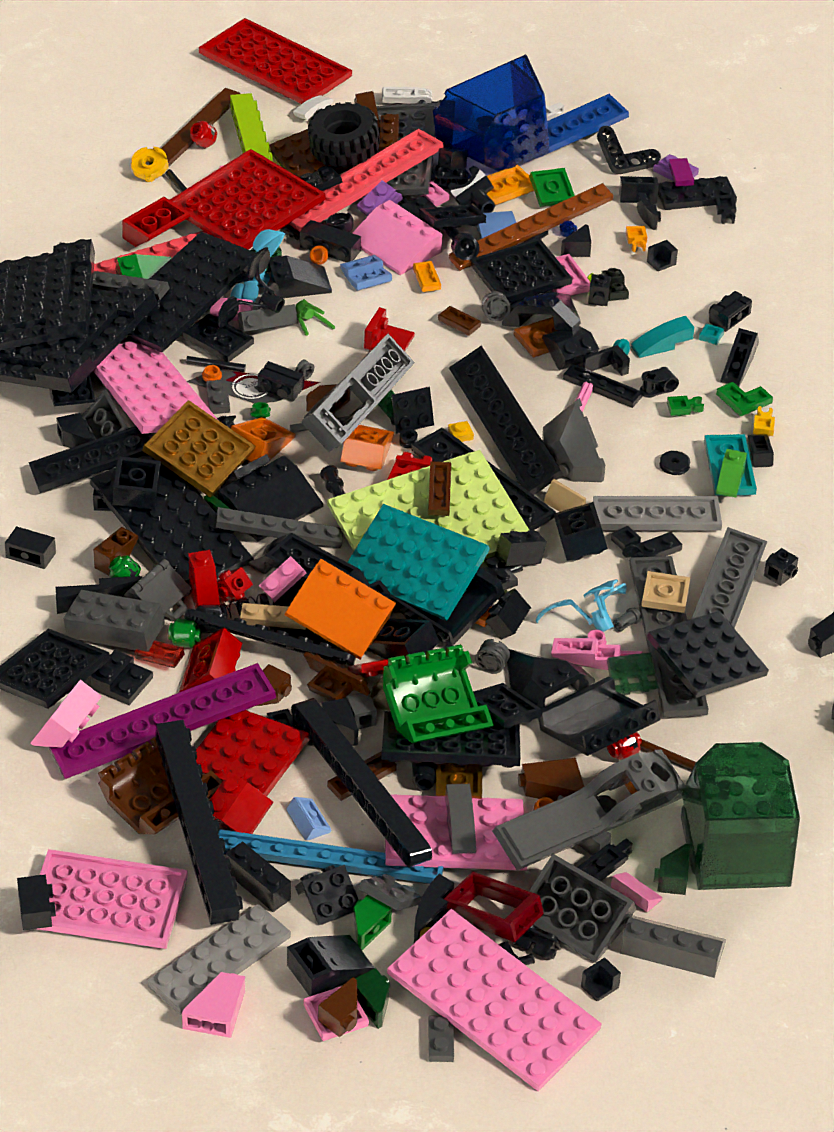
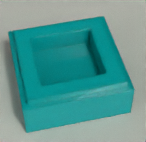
M705 324L699 334V340L717 345L724 334V329Z

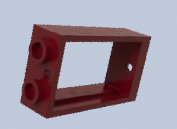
M476 872L469 874L444 898V900L448 901L447 912L452 909L477 929L512 942H516L544 914L540 895ZM480 895L516 909L504 919L468 906V904Z

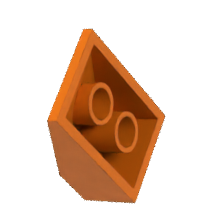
M264 417L232 425L231 430L256 446L247 458L248 463L266 454L271 460L296 436L295 433Z
M358 425L344 441L341 462H346V465L351 467L365 466L370 471L381 470L385 463L394 432Z

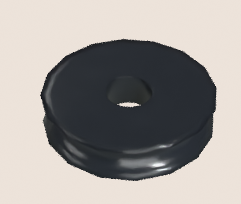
M668 451L660 457V468L667 474L682 475L690 468V458L680 451Z

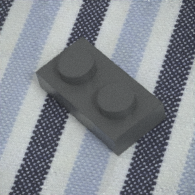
M226 380L206 381L208 403L213 414L230 413Z
M429 1016V1062H454V1026L445 1017Z

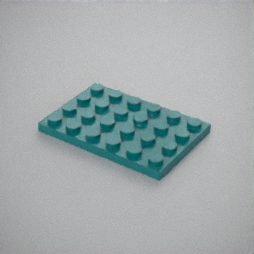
M383 504L347 563L359 568L370 584L381 580L392 595L406 604L447 621L490 548L487 544Z

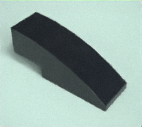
M438 874L430 883L418 905L415 916L414 943L420 938L422 929L432 927L447 913L448 901L444 900V898L454 890V882L441 874Z

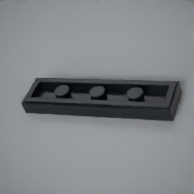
M574 363L563 374L564 380L581 387L584 382L592 383L593 392L631 408L639 402L643 395V392Z

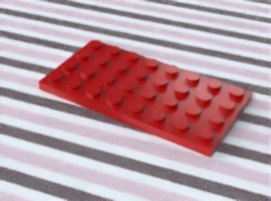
M246 18L199 47V53L300 104L313 97L325 95L352 76L351 69Z

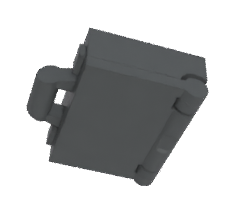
M163 559L124 595L131 599L160 603L164 617L166 616L171 621H175L185 614L187 606L183 600L190 594L189 591L192 588L172 568L169 562ZM177 605L178 608L172 613L170 609Z

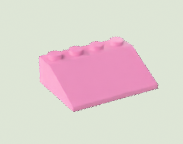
M391 200L377 206L353 232V234L361 236V249L371 256L376 255L383 261L384 265L399 275L413 269V263L425 262L442 252V233Z

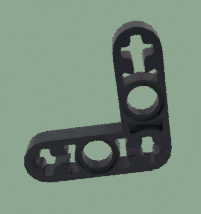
M602 126L598 131L597 140L609 168L614 174H625L653 168L655 164L658 165L661 154L656 149L624 154L613 128ZM608 147H614L617 152H609ZM631 159L639 160L640 164H633Z

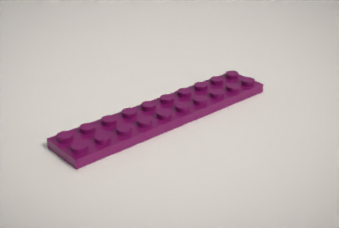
M256 663L80 730V733L72 743L68 740L63 747H49V750L64 779L122 758L128 753L132 754L134 749L145 742L151 744L150 739L155 737L156 724L184 720L185 727L192 731L275 699L276 693L261 667Z

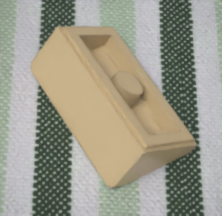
M553 479L545 495L544 503L561 512L586 504V498Z

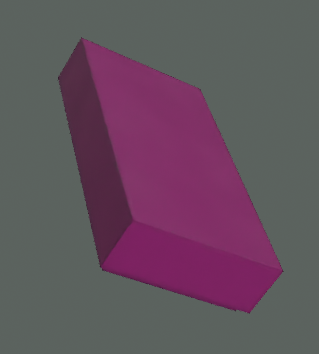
M669 159V167L675 186L694 185V177L688 159Z

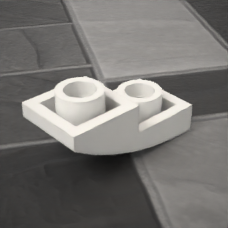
M322 95L316 96L302 103L293 113L298 118L308 120L315 112H318L321 108L325 109L326 106L331 105L334 101L332 98Z

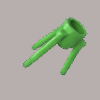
M305 299L296 304L297 320L306 336L309 333L303 319L309 320L313 316L332 329H335L331 322L320 315L325 313L320 308L308 303Z

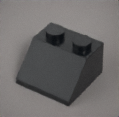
M581 326L576 327L573 331L558 330L542 336L559 371L569 368L573 363L576 365L583 363L584 356L599 350L592 333Z

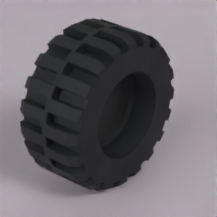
M339 102L332 106L328 105L325 109L321 108L318 110L317 114H314L308 123L311 153L319 162L322 161L324 165H331L336 168L338 166L346 168L350 165L353 167L360 162H366L367 158L370 159L379 148L380 136L377 117L368 107L361 106L359 103L351 104V102H345L341 104Z

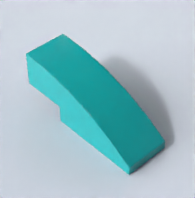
M687 316L675 318L646 332L632 342L631 347L639 358L675 350V343L693 339L694 326Z

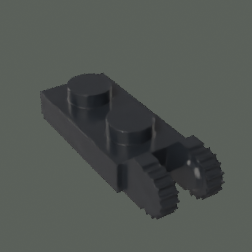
M668 532L636 545L631 544L622 550V555L629 559L630 557L668 556L681 551L683 544L672 532Z

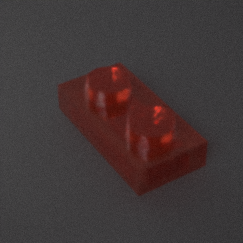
M153 641L148 652L136 649L134 652L136 659L175 668L185 655L183 647Z

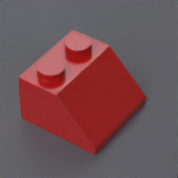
M228 772L210 799L214 808L213 818L218 820L219 825L230 831L253 834L274 803L249 782L231 772Z

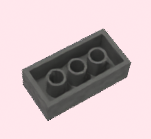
M85 590L80 591L63 618L66 633L69 637L144 652L149 651L165 624L160 603Z

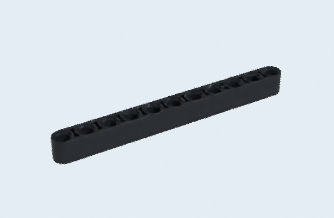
M311 698L292 704L291 713L297 725L302 731L309 733L308 739L405 865L412 867L430 861L432 859V850L427 840L317 700Z

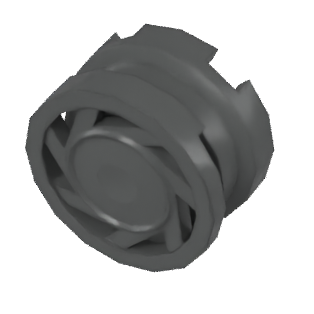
M491 291L492 293L486 294L483 297L481 308L489 320L494 322L502 321L510 313V303L503 293Z
M487 639L475 655V661L485 672L497 674L504 669L506 662L510 658V651L501 641L497 643L494 642V639Z

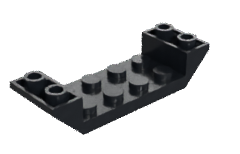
M293 533L274 539L248 562L249 566L266 574L273 567L278 568L291 556L306 571V574L299 580L304 583L319 560L323 559L365 585L370 584L359 568Z

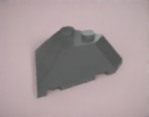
M579 398L543 426L542 441L563 472V476L572 482H603L606 465L603 458L598 456L596 451L598 444L587 416L584 417L580 409L582 402Z

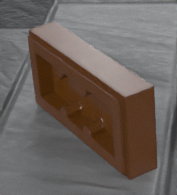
M452 306L447 307L438 315L439 321L468 336L481 327L480 320Z

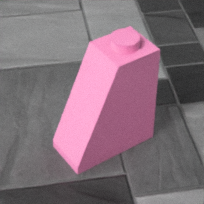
M221 972L183 1009V1029L231 1038L245 994V976Z

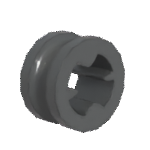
M305 359L301 360L295 371L304 374V380H307L314 372V364L309 363Z

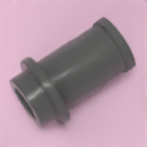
M637 608L627 609L625 614L613 621L614 627L619 632H622L631 624H637L641 619V613Z

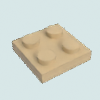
M648 571L642 607L685 613L690 577Z

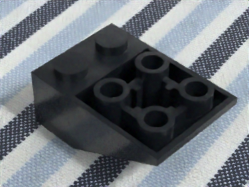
M90 374L72 393L49 389L54 407L95 402Z
M351 935L307 937L287 946V966L309 996L332 990L345 984L351 978H357L375 968Z

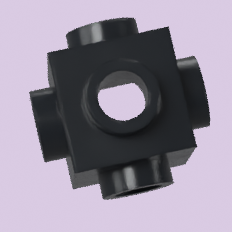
M780 548L766 560L764 576L781 586L797 574L798 557Z

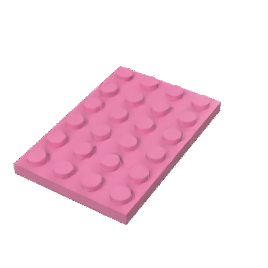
M391 795L431 847L432 859L415 866L516 870L492 830L498 825L524 815L523 799L472 798L476 853L452 854L445 796ZM385 839V866H406Z
M48 849L40 875L46 874L47 884H52L53 898H49V901L55 903L56 916L51 917L52 927L38 929L166 949L188 877V871Z

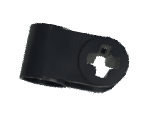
M667 367L645 371L641 376L643 383L640 391L643 392L642 396L648 398L669 393L678 387L679 380Z

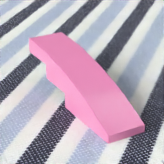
M554 638L551 652L552 657L574 664L617 672L641 673L644 659L643 651H621L620 645H598L597 638Z

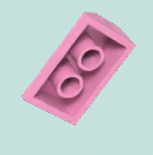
M80 680L31 741V744L33 746L63 747L68 740L72 743L80 733L77 728L82 730L90 720L87 715L92 717L100 707L96 703L102 696Z

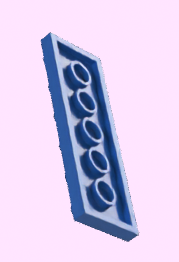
M607 94L517 134L518 141L536 158H539L599 131L602 126H611L628 118L629 111L613 96Z

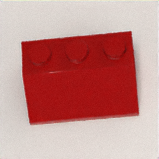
M162 197L122 220V238L137 247L189 218L190 213L166 197Z
M225 628L196 643L192 649L179 692L235 672V666L240 657L243 643Z

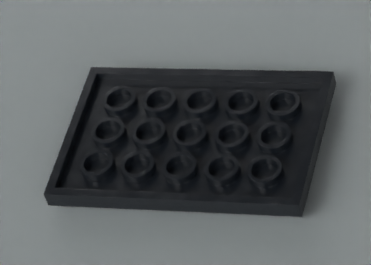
M384 711L381 760L389 762L410 761L412 763L433 762L435 764L456 763L461 766L479 764L483 767L502 765L506 768L520 766V724L513 725L511 728H503L492 720L494 726L490 728L411 743L397 731L391 711Z

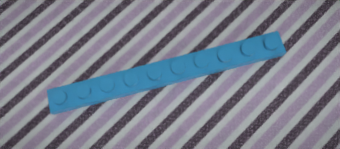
M221 829L218 833L219 838L224 839V854L243 841L267 861L323 869L331 865H335V868L345 865L347 872L373 876L387 874L395 879L429 884L438 874L443 875L444 870L443 866H385V853Z

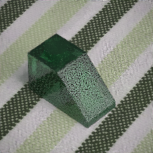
M684 844L661 858L660 867L654 870L653 882H658L657 892L686 895L690 844Z

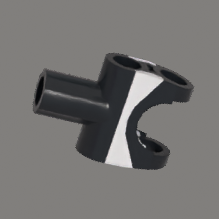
M476 166L469 168L471 178L467 183L459 185L449 182L447 184L458 205L474 204L482 213H490L494 210L495 203L487 195L494 187L488 177Z

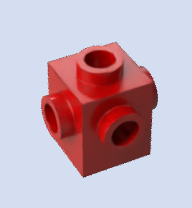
M242 567L231 571L228 569L218 576L220 578L217 581L218 594L224 602L232 599L236 602L237 599L239 600L245 596L244 592L253 586V583Z

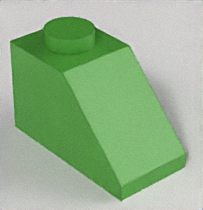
M726 449L716 494L737 497L745 470L747 453Z

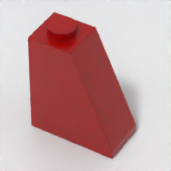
M210 550L189 553V586L192 588L190 594L195 609L200 605L211 604L220 607L216 568Z

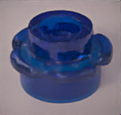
M564 221L559 225L560 234L563 237H568L578 229L577 225H574L572 221Z

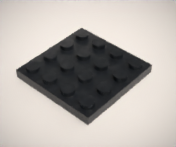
M540 238L470 260L472 268L489 290L503 293L509 303L572 284L570 274Z
M720 611L649 631L647 635L650 643L695 698L767 676L769 671Z
M48 628L0 665V689L49 709L66 694L70 693L80 680L85 681L110 661V653Z

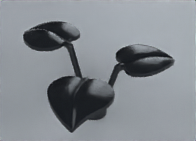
M268 247L259 250L252 257L247 269L248 277L251 279L255 277L265 288L264 294H262L258 303L243 300L237 301V298L234 296L228 298L219 311L218 328H222L236 316L240 304L255 306L258 309L264 310L268 308L275 313H279L283 309L285 300L281 298L278 285L275 282L266 285L260 278V274L265 271L270 261Z

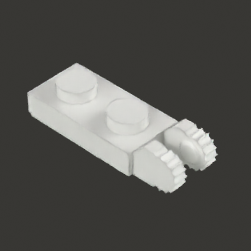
M418 87L382 88V103L413 104L419 103L420 100H425L426 103H431L432 101L431 89Z

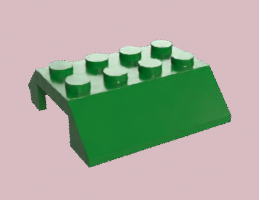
M462 645L446 647V652L444 648L426 651V655L424 652L408 654L406 659L403 655L388 658V665L384 666L383 690L397 731L411 743L494 726L487 705H477L466 669L472 664L469 651H463Z

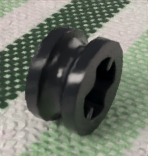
M404 429L400 432L399 444L402 447L412 448V444L418 441V434L415 430Z

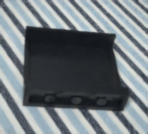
M479 567L447 621L414 608L391 593L390 596L391 600L396 603L393 609L394 612L397 613L399 611L406 619L431 620L438 639L443 643L445 641L447 643L451 642L454 646L504 593V589L500 579Z
M608 676L542 708L541 717L538 720L540 731L589 756L660 721L657 700L642 705L617 692L614 679Z

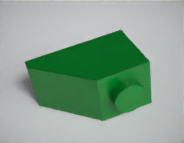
M370 895L358 900L353 909L356 942L361 950L368 946L392 920V908Z

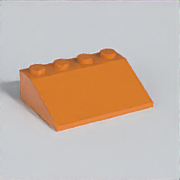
M320 559L288 607L285 616L361 660L388 621L396 603L323 559Z

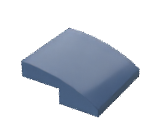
M512 211L483 213L486 215V223H480L477 226V231L480 234V239L516 223Z
M376 255L340 264L345 277L357 290L392 281V274L383 268V261Z

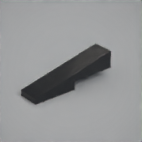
M143 577L99 578V584L55 587L57 614L68 612L81 590L126 597L124 594Z

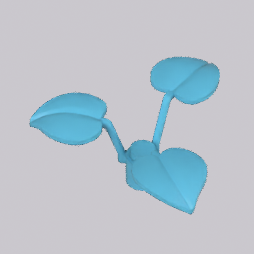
M270 229L261 231L253 242L254 250L257 253L259 250L268 247L271 257L281 244L285 233ZM265 271L260 274L261 280L267 285L270 280L269 274ZM254 277L252 281L236 284L231 291L230 297L234 296L239 299L255 302L259 293L258 286H263Z
M615 579L586 592L583 595L584 598L594 594V602H597L599 610L591 613L592 618L573 600L567 599L544 608L538 614L536 622L538 623L540 618L551 609L572 605L588 621L589 625L594 624L596 630L604 632L614 627L606 610L605 599L613 594H626L627 586L623 583L614 587V584L618 582ZM610 589L599 595L601 590Z

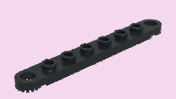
M186 609L184 619L194 620L197 624H205L207 627L218 630L225 628L232 634L295 652L317 654L324 660L341 663V665L345 663V666H352L356 660L354 655L332 649V646L327 643L319 642V644H314L310 642V639L298 636L296 639L289 637V633L277 630L275 633L268 631V627L260 624H255V627L247 625L245 620L234 618V621L225 618L224 614L218 612L208 614L194 609Z

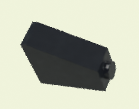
M834 612L810 629L808 645L820 658L834 653Z

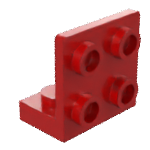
M379 307L365 328L364 348L372 350L385 335L389 334L406 351L415 333L388 325L386 309Z

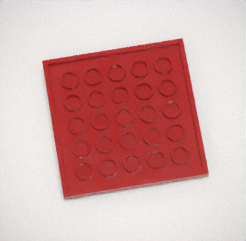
M250 149L171 198L170 201L189 212L190 217L186 220L219 239L250 249L253 247L256 236L261 231L267 229L278 231L326 200V195L321 190Z

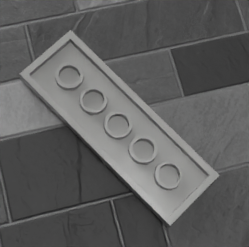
M593 496V502L602 530L605 531L620 530L626 526H629L632 530L712 531L722 529L718 496Z
M257 904L241 915L239 920L231 922L150 978L148 986L181 1015L183 1009L221 972L238 975L291 937V931L262 906Z

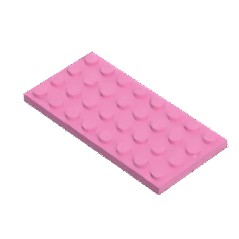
M134 342L118 344L93 370L142 434L156 433L188 400L217 419L164 353L143 344Z
M452 909L387 969L388 975L439 1015L448 1019L453 1026L537 1091L601 1029V1022Z

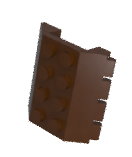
M155 737L150 739L151 744L145 742L132 751L133 755L128 753L114 762L115 766L111 764L98 772L100 777L98 784L108 805L138 834L155 835L179 819ZM209 771L201 778L202 782H206L208 787L207 799L214 795L222 783V780L213 771Z

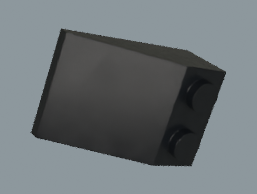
M287 255L270 257L268 264L269 282H275L278 285L281 298L332 293L324 266Z
M594 502L554 514L567 561H576L590 554L597 555L608 549Z
M389 618L367 651L383 659L402 655L406 659L408 654L424 652L426 655V651L433 650L440 641L431 620Z

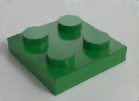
M565 168L534 171L529 175L540 207L556 205L575 196Z

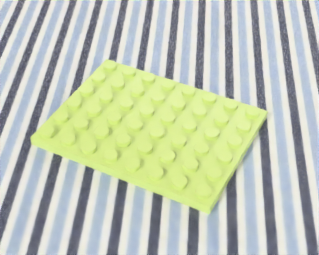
M480 450L443 461L451 462L449 516L428 515L430 466L327 499V505L353 551L383 504L487 544L490 550L485 559L495 556L501 533H510V531L527 532L529 529Z

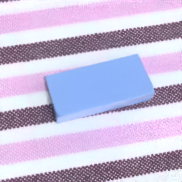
M294 797L287 807V812L305 840H311L332 831L313 799Z

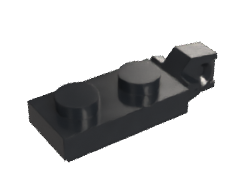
M626 838L616 846L614 844H607L577 868L602 881L628 860V855L632 853L633 843Z

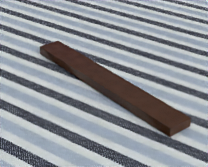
M224 88L161 148L166 153L169 166L194 143L190 138L192 125L199 121H206L213 125L230 109V95L241 94L240 92Z

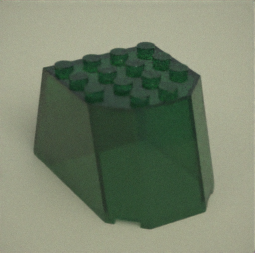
M763 742L715 743L695 763L686 782V788L682 791L698 890L791 887L800 815L789 760Z

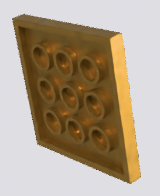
M188 400L144 445L142 451L155 460L161 461L162 465L211 498L225 483L229 474L237 470L251 455L256 446Z

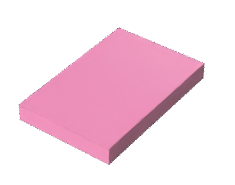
M571 255L557 256L556 259L572 277V284L551 291L570 296L589 292L590 281Z

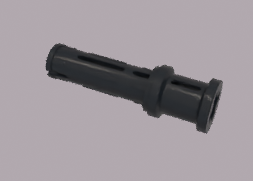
M334 465L324 467L320 472V476L326 482L325 487L327 491L332 493L333 497L346 494L343 489L344 482L338 476L337 467Z

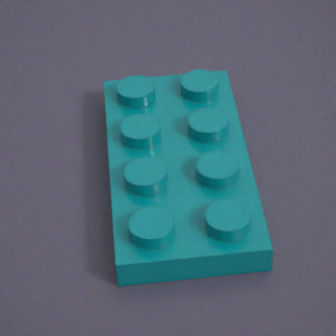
M745 434L705 435L704 444L714 494L720 495L716 494L722 462L726 449L747 453L745 470L737 495H756L757 487Z

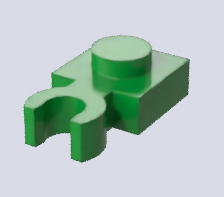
M687 396L667 397V406L671 416L690 415L691 411H704V404H701L702 397L700 396L693 397L692 399H688Z

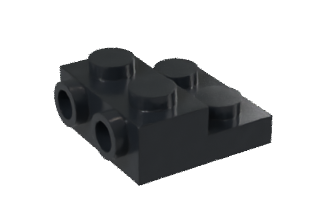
M114 650L110 654L111 660L90 676L91 688L96 692L130 706L153 679V671L134 664V657Z

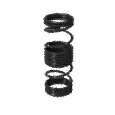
M266 593L258 594L256 601L253 597L249 596V598L254 600L255 604H258V596H260V604L270 605ZM249 598L237 599L236 603L231 601L229 608L225 603H221L220 608L225 613L226 619H228L226 608L229 611L230 618H232V602L236 605L240 616L242 604L249 603Z

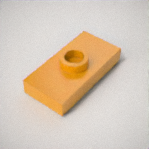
M432 261L413 263V270L422 292L441 290V282Z

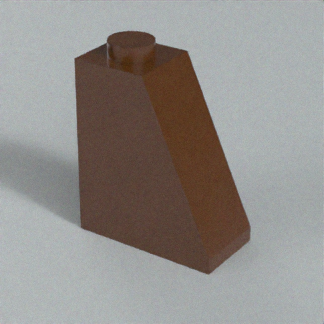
M576 758L522 764L521 773L518 774L519 787H523L525 796L536 799L547 797L555 802L559 795L567 797L584 787Z

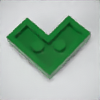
M734 382L717 388L716 395L739 416L758 410L759 406L765 407L773 402V396L761 386L744 392Z

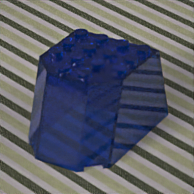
M526 54L448 88L444 93L446 96L439 107H435L433 110L436 139L443 143L468 150L469 158L498 172L507 168H513L516 165L521 166L550 152L545 94Z

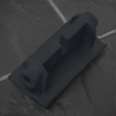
M533 925L516 942H513L514 945L528 951L532 943H534L535 946L532 952L547 960L555 958L557 953L555 948L561 950V945L557 940L558 937L550 932L543 934L536 931L537 928Z

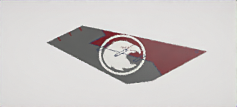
M220 370L222 372L221 380H226L228 395L252 403H269L282 400L278 395L264 392L257 388L258 374ZM202 375L187 381L206 387V381L203 380ZM304 380L303 390L321 382Z

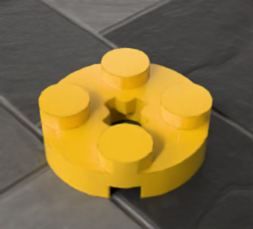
M153 147V149L141 148L131 158V168L134 175L140 179H145L146 182L154 181L155 178L163 175L169 168L166 153L159 147Z

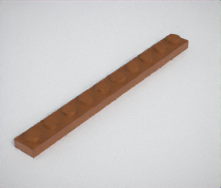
M601 183L478 240L480 249L477 257L515 246L612 201L614 195ZM453 252L449 253L450 261L459 271L471 266L470 260H461Z

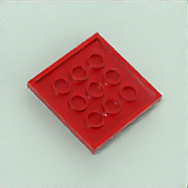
M244 710L220 719L196 749V763L201 765L203 775L213 771L223 781L228 772H231L268 796L308 743L309 733Z

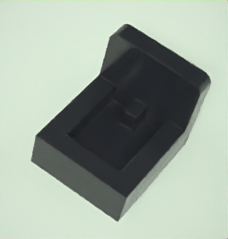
M592 274L588 304L608 306L610 276Z

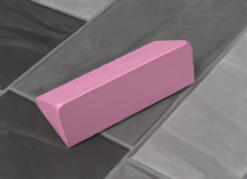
M627 872L616 874L612 877L611 888L633 900L645 912L650 911L663 898Z

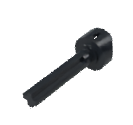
M451 226L444 227L446 234L452 239L451 249L457 258L472 260L477 257L480 247L471 234L460 233L457 228Z

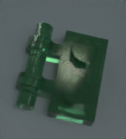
M651 652L607 658L609 676L614 681L619 680L620 685H615L617 692L623 695H630V692L641 691L646 693L658 688L656 680L648 681L647 676L655 674ZM638 678L639 682L629 684L628 679Z

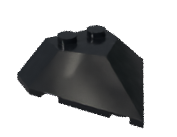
M556 292L525 297L502 321V326L520 327L534 314L553 315L555 330L573 331L581 324L571 296Z
M509 649L510 658L507 661L510 688L541 709L545 707V699L569 685L579 691L595 683V679L581 666L566 660L548 659Z

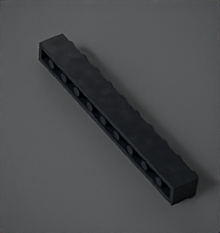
M184 720L156 724L155 740L210 925L239 920V912L243 910L242 898L236 894V878L230 874L231 862L229 857H225L224 839L219 838L218 835L220 832L217 819L214 820L213 803L207 799L208 787L206 782L203 783L201 779L203 777L202 767L196 763V748L191 746L190 743L192 740L191 731L185 727Z

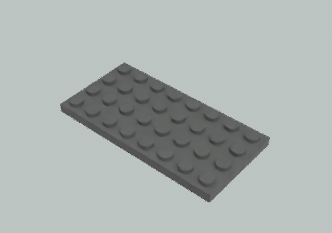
M438 103L376 106L379 123L381 115L399 114V140L417 129L436 137ZM433 155L388 181L387 184L394 188L396 192L402 194V196L429 194Z

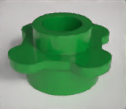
M264 402L254 403L250 416L256 419L269 417L271 408Z

